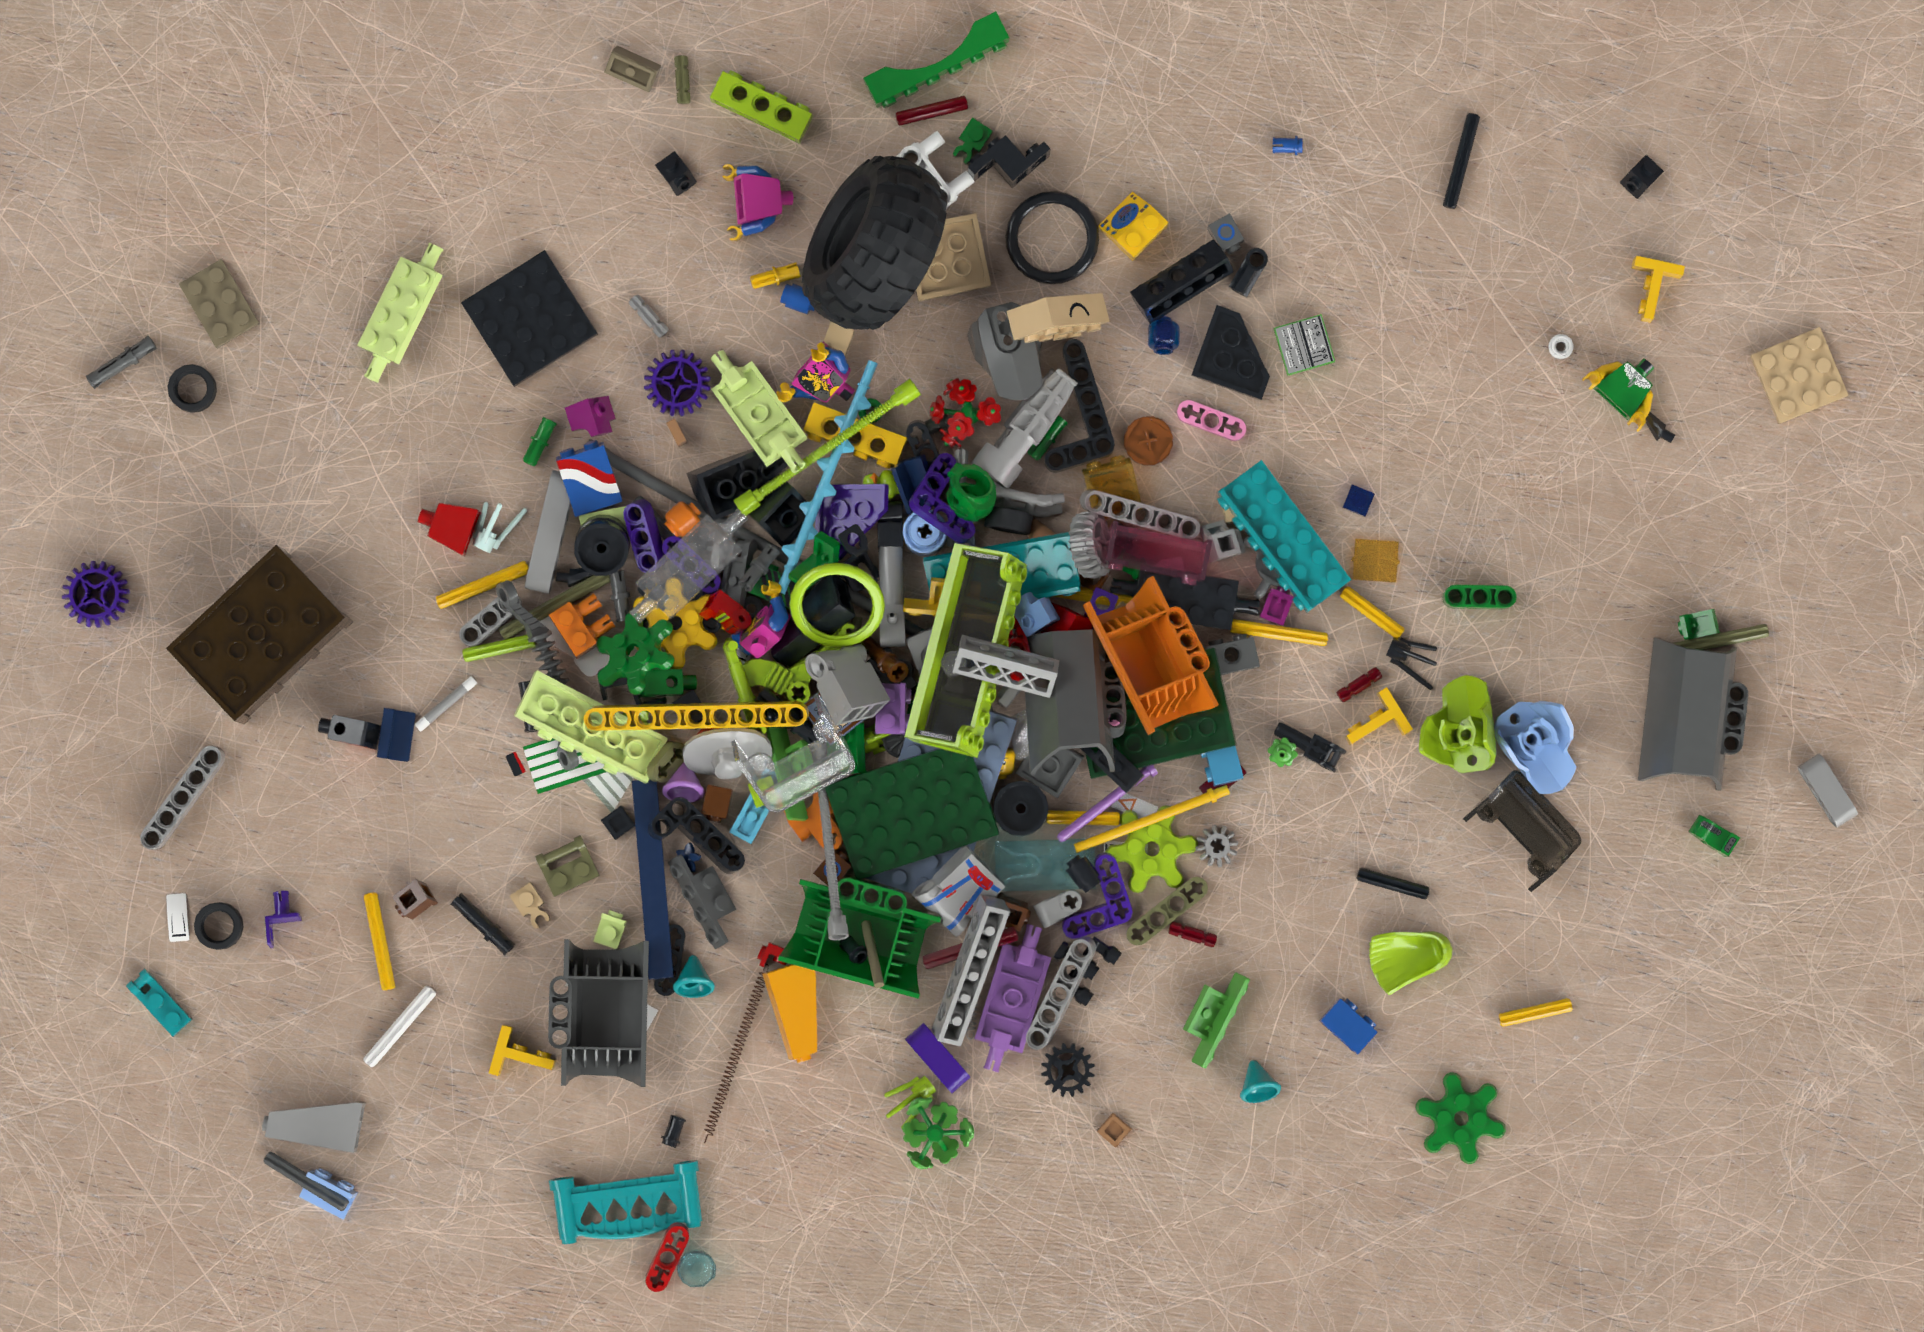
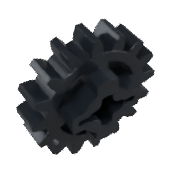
M1062 1043L1061 1050H1058L1055 1046L1052 1047L1054 1054H1045L1049 1059L1048 1063H1041L1043 1067L1047 1068V1071L1041 1073V1076H1048V1080L1044 1084L1046 1086L1052 1084L1053 1093L1057 1089L1061 1090L1062 1097H1064L1066 1091H1069L1071 1097H1074V1090L1078 1089L1080 1093H1083L1082 1086L1084 1084L1086 1086L1091 1085L1087 1080L1088 1077L1095 1076V1074L1089 1072L1090 1068L1095 1067V1064L1088 1063L1087 1061L1091 1058V1055L1084 1056L1082 1054L1084 1052L1083 1047L1078 1051L1075 1050V1043H1072L1070 1048H1066L1065 1043ZM1063 1053H1073L1071 1058L1067 1060H1061L1057 1057ZM1073 1060H1075L1072 1067L1073 1071H1075L1074 1074H1068L1066 1077L1064 1076V1078L1060 1080L1064 1072V1070L1061 1068L1062 1065L1065 1064L1068 1066L1070 1063L1073 1062ZM1080 1060L1083 1061L1085 1066L1084 1075L1078 1071L1077 1064ZM1052 1064L1058 1070L1056 1080L1053 1079L1051 1074ZM1074 1079L1078 1082V1084L1071 1087L1063 1086L1067 1080Z

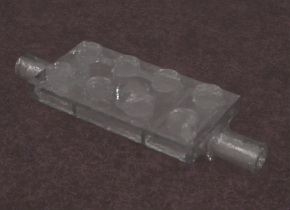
M737 508L722 524H717L707 514L635 583L645 593V598L630 610L629 613L635 617L638 623H641L655 608H659L671 620L742 552V549L732 539V534L748 521L747 517L744 514L742 515V512Z

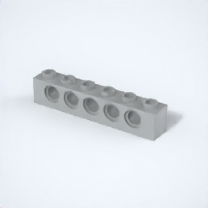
M980 894L932 1026V1031L937 1041L961 1047L1010 913L1004 900Z

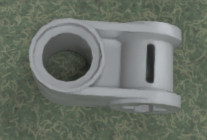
M1067 890L1055 897L1052 896L1033 907L1043 928H1047L1077 912L1082 905V898L1077 891ZM1067 895H1070L1072 898L1077 897L1076 907L1065 906L1064 902L1067 901Z

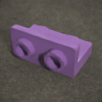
M882 683L890 701L876 714L875 734L905 735L910 714H906V704H911V689H907L906 683Z

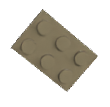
M222 259L179 283L217 349L260 324Z

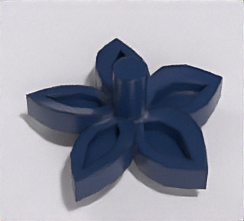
M690 842L686 844L683 850H676L677 856L680 854L683 856L690 871L693 873L696 870L694 861H699L701 855L694 853L695 848Z

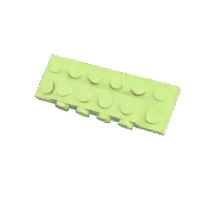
M538 670L534 672L514 714L515 717L534 726L533 728L538 730L537 735L547 741H551L553 738L561 742L559 747L568 752H573L574 749L582 753L581 758L587 762L594 764L595 761L604 764L603 769L611 774L616 775L617 772H624L643 783H648L647 767L666 744L667 737L651 729L590 730L584 723V715L593 706L603 704ZM592 712L590 715V719L594 724L602 723L603 718L599 712ZM616 712V721L620 724L627 723L628 717Z

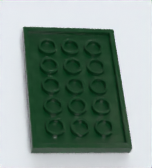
M1216 648L1205 650L1210 664L1209 668L1203 673L1219 704L1213 709L1181 716L1154 728L1155 732L1148 735L1125 691L1127 717L1125 731L1120 737L1113 738V745L1138 769L1237 746ZM1114 674L1106 675L1108 679L1113 680L1117 678ZM1115 697L1107 698L1112 703L1119 701ZM1098 747L1092 748L1096 753L1099 750ZM1086 755L1091 779L1108 776Z
M937 748L825 785L856 879H863L999 835V830L975 759L971 756Z

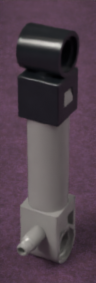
M902 500L888 501V510L877 521L879 586L885 602L884 616L880 623V647L906 646L905 612H903Z

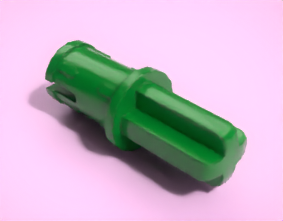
M1058 415L1037 446L1032 444L1027 451L1028 455L1034 460H1040L1050 445L1056 443L1055 439L1068 423Z
M545 417L542 418L534 437H530L532 441L523 457V461L526 464L534 467L537 465L545 446H549L547 442L557 423Z

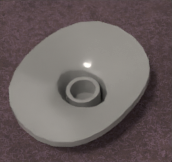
M720 728L705 731L690 738L683 748V759L688 769L698 774L716 775L720 779L729 780L740 777L744 772L766 766L772 757V747L769 739L764 734L747 728Z

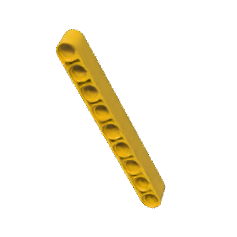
M799 701L593 706L585 713L584 723L587 728L595 731L790 727L802 725L809 716V710L806 704ZM797 707L803 711V718L801 720H795L791 717L790 710ZM746 708L752 711L753 719L751 721H744L741 718L740 711ZM774 708L778 712V719L774 721L767 719L765 715L766 709ZM692 710L701 711L703 715L701 722H694L691 719L690 712ZM716 710H725L728 714L727 721L721 722L715 717ZM623 711L628 717L627 723H618L615 718L616 712ZM642 711H649L652 714L653 720L651 723H644L641 720L640 713ZM666 711H675L678 716L677 722H668L665 718ZM592 712H599L602 715L603 720L601 724H594L591 721L590 715Z

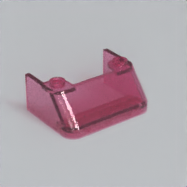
M1113 521L1109 525L1104 563H1108L1109 569L1122 571L1123 567L1182 578L1181 583L1196 586L1197 581L1202 582L1205 580L1213 540L1207 539L1201 542L1118 525V521Z

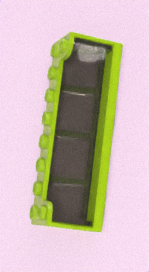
M954 543L904 737L916 743L978 758L979 752L984 745L983 735L985 727L990 722L989 712L991 704L996 698V684L952 672L962 635L1009 647L1008 637L1010 630L1013 629L1015 624L1014 614L1016 606L1019 605L1021 600L1020 590L1022 582L1027 577V565L1007 552ZM962 657L960 666L971 668L976 666L973 660ZM989 665L985 667L989 674L995 675L1000 672L997 666Z

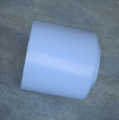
M914 512L907 517L903 525V539L906 546L912 553L919 556L937 554L947 541V535ZM936 513L937 518L940 521L945 522V520L940 516V514ZM924 525H929V530L932 531V534L922 538L918 529L923 528Z

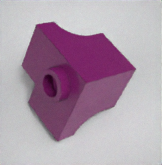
M609 396L587 398L565 407L572 431L587 430L591 437L607 435L613 432L610 422L616 420Z

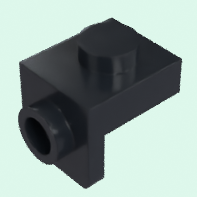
M675 151L655 164L657 170L670 185L676 196L687 191L697 182Z
M1646 154L1620 181V184L1638 199L1664 171Z

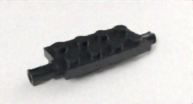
M1140 565L1138 578L1134 582L1112 578L1111 581L1113 586H1120V588L1110 586V593L1132 596L1133 598L1149 577L1154 576L1169 607L1176 606L1183 609L1193 625L1231 630L1233 615L1236 612L1257 616L1259 612L1257 608L1249 606L1259 607L1260 600L1238 598L1239 581L1234 579Z

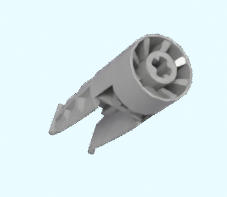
M1053 368L1049 370V373L1042 378L1043 385L1032 396L1022 400L1004 423L1006 429L994 446L986 442L971 462L972 465H978L988 472L995 484L1004 488H1010L1023 470L1018 463L1032 444L1037 446L1066 404L1074 386L1078 384L1060 368H1057L1056 371Z

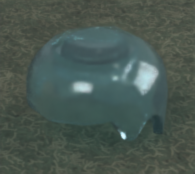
M690 1250L680 1258L677 1264V1273L684 1284L690 1287H704L715 1278L716 1264L712 1256L704 1250Z

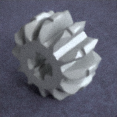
M1212 825V835L1205 828L1203 833L1207 836V839L1200 836L1197 837V840L1204 843V846H1197L1196 851L1205 850L1206 853L1202 854L1199 858L1203 860L1209 856L1208 866H1212L1214 859H1217V866L1222 867V857L1229 864L1231 859L1227 856V853L1234 856L1237 855V851L1230 849V846H1237L1238 841L1229 842L1228 839L1232 838L1235 834L1231 832L1225 836L1226 826H1223L1220 833H1218L1217 826ZM1216 839L1221 840L1220 845L1224 846L1222 852L1218 850V853L1213 852L1214 847L1210 846L1212 840L1216 842Z

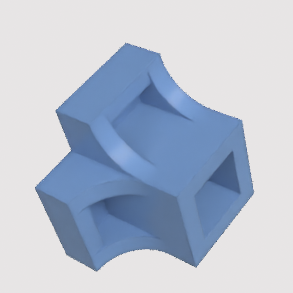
M1031 592L1021 596L1020 603L1016 606L1014 614L1026 637L1041 632L1060 620L1049 598L1037 599Z

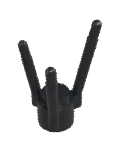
M1402 637L1400 640L1393 638L1386 656L1391 658L1390 663L1397 665L1419 683L1432 690L1433 686L1400 660L1406 661L1407 656H1410L1424 663L1436 666V661L1412 652L1410 649L1415 647L1436 651L1437 647L1409 641Z

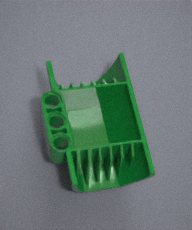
M852 877L841 878L838 881V897L842 915L846 916L848 934L865 948L861 923L866 920L871 922L884 986L881 989L919 999L917 963L925 931L933 923L940 922L941 917L906 908V897L899 890ZM800 879L799 884L803 887L805 893L804 903L795 933L779 955L778 961L874 987L868 957L861 964L852 963L849 960V955L839 947L841 945L839 943L840 940H830L828 938V917L831 911L828 886ZM842 883H852L854 885V892L851 895L842 894L840 892ZM873 888L877 890L879 896L876 901L868 902L864 898V893L867 889ZM893 895H898L903 900L902 906L897 909L891 908L888 904L889 898Z

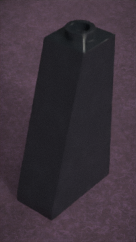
M837 575L824 576L802 601L803 613L807 621L818 631L832 635L855 617L847 582ZM791 616L782 638L771 648V655L777 662H782L790 668L817 647L819 643L805 636L796 626Z

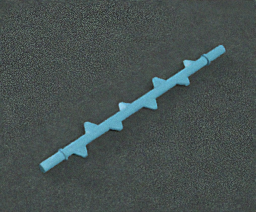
M868 360L860 383H857L858 388L847 415L835 417L834 421L840 427V432L848 429L850 425L853 426L860 410L871 408V404L866 399L865 394L867 389H870L869 384L878 365L876 362ZM848 439L843 443L841 442V445L833 448L830 457L817 460V464L823 470L821 480L812 501L801 503L799 506L806 517L795 544L783 545L782 551L789 559L787 564L784 565L785 569L779 581L781 594L785 595L791 581L788 578L789 573L796 568L806 541L814 539V536L818 533L813 524L824 497L836 495L837 491L830 484L841 454L853 452L855 449Z

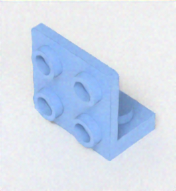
M322 1168L308 1171L306 1177L341 1194L349 1200V1204L344 1211H340L303 1188L299 1197L344 1220L358 1194L357 1191L353 1190L355 1186L343 1179L341 1181L338 1180V1182L331 1178L333 1174Z

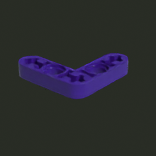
M942 453L932 462L911 496L909 506L916 515L955 542L966 543L975 534L974 524L971 521L959 518L949 505L939 499L940 494L950 480L947 473L957 463L951 454ZM946 462V469L942 472V474L939 473L938 471L942 467V463ZM930 478L936 480L939 488H930L927 480ZM920 499L924 500L923 506L919 505ZM934 506L935 509L931 513L928 512ZM938 511L944 512L948 517V521H940L936 513ZM953 521H956V522L953 524V527L951 528L949 525H950ZM961 527H964L966 529L964 535L960 533Z
M1107 852L1100 853L1094 860V867L1100 874L1098 877L1101 880L1100 886L1106 903L1065 917L1062 922V930L1068 938L1077 939L1125 923L1132 917L1133 912L1117 861L1112 854ZM1106 858L1108 862L1112 861L1109 869L1111 874L1116 872L1117 876H1108L1102 880L1103 876H1107L1103 867L1099 868V865L1102 864V859ZM1111 881H1116L1120 884V890L1116 894H1109L1106 891L1107 884ZM1119 899L1122 907L1128 909L1124 911L1125 916L1120 917L1119 914H1114L1118 910L1116 902L1110 903L1109 900ZM1096 912L1102 913L1104 915L1103 923L1093 925L1090 922L1092 914ZM1085 916L1089 929L1085 930V926L1081 925L1077 927V932L1075 933L1071 929L1067 930L1071 921H1074L1076 924L1083 923L1081 917Z

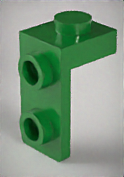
M822 531L814 536L813 554L792 570L788 578L796 583L805 573L817 566L838 563L840 542ZM819 579L814 581L807 589L814 585Z

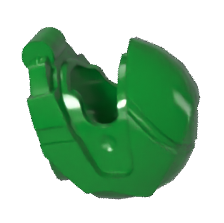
M956 463L947 473L951 485L947 491L948 505L959 518L977 522L979 519L989 515L993 510L997 495L996 485L989 473L978 465ZM967 476V478L974 479L976 484L959 483V480Z

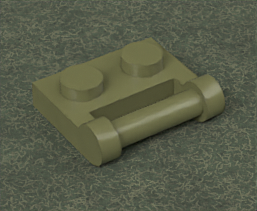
M581 835L575 837L574 841L545 855L541 853L535 856L554 897L600 876ZM577 850L580 851L581 857L550 870L549 863Z

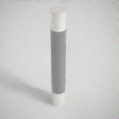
M470 676L414 725L420 732L472 689L477 684V681Z

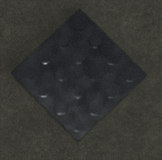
M545 250L461 302L514 387L598 335Z

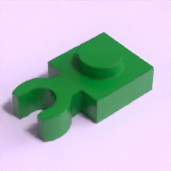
M972 117L959 137V140L964 142V144L955 148L953 157L956 158L958 153L963 151L967 154L964 164H968L972 158V150L980 152L992 135L993 130Z

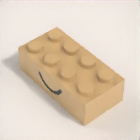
M1103 293L1046 297L1007 311L1013 339H1024L1025 343L1037 340L1043 342L1050 339L1055 341L1066 337L1067 339H1073L1082 336L1081 332L1087 331L1089 333L1100 330L1102 324L1110 322Z

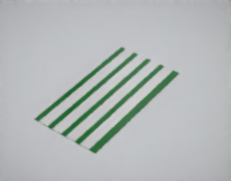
M553 738L551 741L543 740L523 747L537 794L607 772L603 769L604 764L595 761L594 764L581 758L582 753L577 750L579 765L571 770H565L557 756L558 741Z

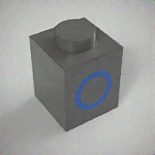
M1230 213L1208 225L1207 230L1212 239L1215 240L1224 253L1227 252L1230 255L1242 248L1240 244L1243 243L1244 238Z

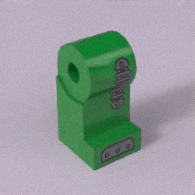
M1698 815L1688 831L1694 837L1701 840L1700 842L1724 857H1729L1740 839L1739 836L1725 830L1702 815Z

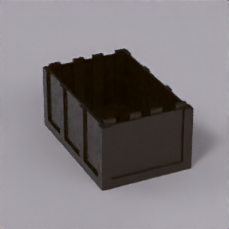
M275 545L166 648L235 722L244 725L251 719L250 715L274 693L278 694L284 688L283 684L310 659L314 660L321 653L320 650L343 628L347 629L353 623L291 560L292 556L278 545Z

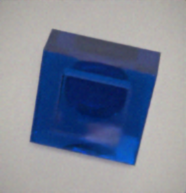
M1352 484L1342 508L1366 517L1375 493Z

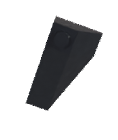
M750 449L707 464L686 474L695 498L710 520L715 521L738 510L734 503L736 498L749 489L752 492L760 489L788 465L781 457L766 467L756 451Z

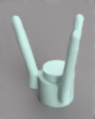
M485 502L477 530L473 536L475 540L472 545L488 553H491L493 548L497 550L503 539L527 512L526 508H523L499 537L495 539L497 534L491 532L502 508V504H497L485 529L483 525L489 505L488 502Z

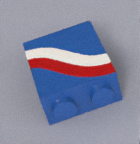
M593 440L583 444L584 448L576 451H574V448L565 449L559 452L560 456L556 457V462L575 517L623 502L604 442L598 443L597 440Z

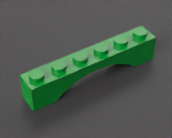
M995 11L975 21L962 44L941 61L917 69L884 67L864 77L863 80L876 107L883 106V108H887L897 102L896 98L902 95L909 97L919 91L918 87L924 84L931 86L941 80L940 76L948 72L950 75H953L963 69L962 65L970 61L972 64H975L985 58L984 54L992 50L994 53L1005 49L1010 37Z

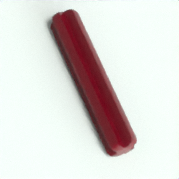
M960 96L898 111L895 116L897 124L901 126L967 110L968 102L965 96Z

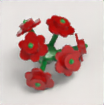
M959 378L951 379L946 384L947 389L943 393L944 396L949 394V398L952 401L963 404L961 410L944 408L945 401L942 400L940 395L936 397V402H932L930 406V416L932 421H935V424L940 423L944 414L954 415L948 419V425L950 426L948 433L943 429L939 430L943 435L941 440L944 442V445L951 448L956 446L960 449L962 446L955 440L956 436L958 439L964 440L966 436L973 435L974 427L971 424L984 421L986 426H991L993 423H999L1001 420L999 413L1001 406L996 404L994 398L987 397L985 401L979 402L978 407L972 405L971 401L975 398L974 392L977 391V387L968 379L961 381Z

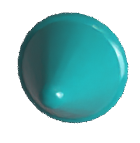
M691 955L688 958L681 974L673 985L674 992L686 998L705 997L715 989L714 982L710 979L695 955Z
M1251 1060L1240 1093L1241 1100L1247 1103H1260L1273 1099L1280 1093L1281 1085L1256 1060Z

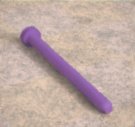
M1153 765L1143 767L1140 770L1145 776L1138 784L1149 775L1153 778L1158 774ZM1120 787L1116 788L1058 833V840L1060 842L1066 841L1126 793Z

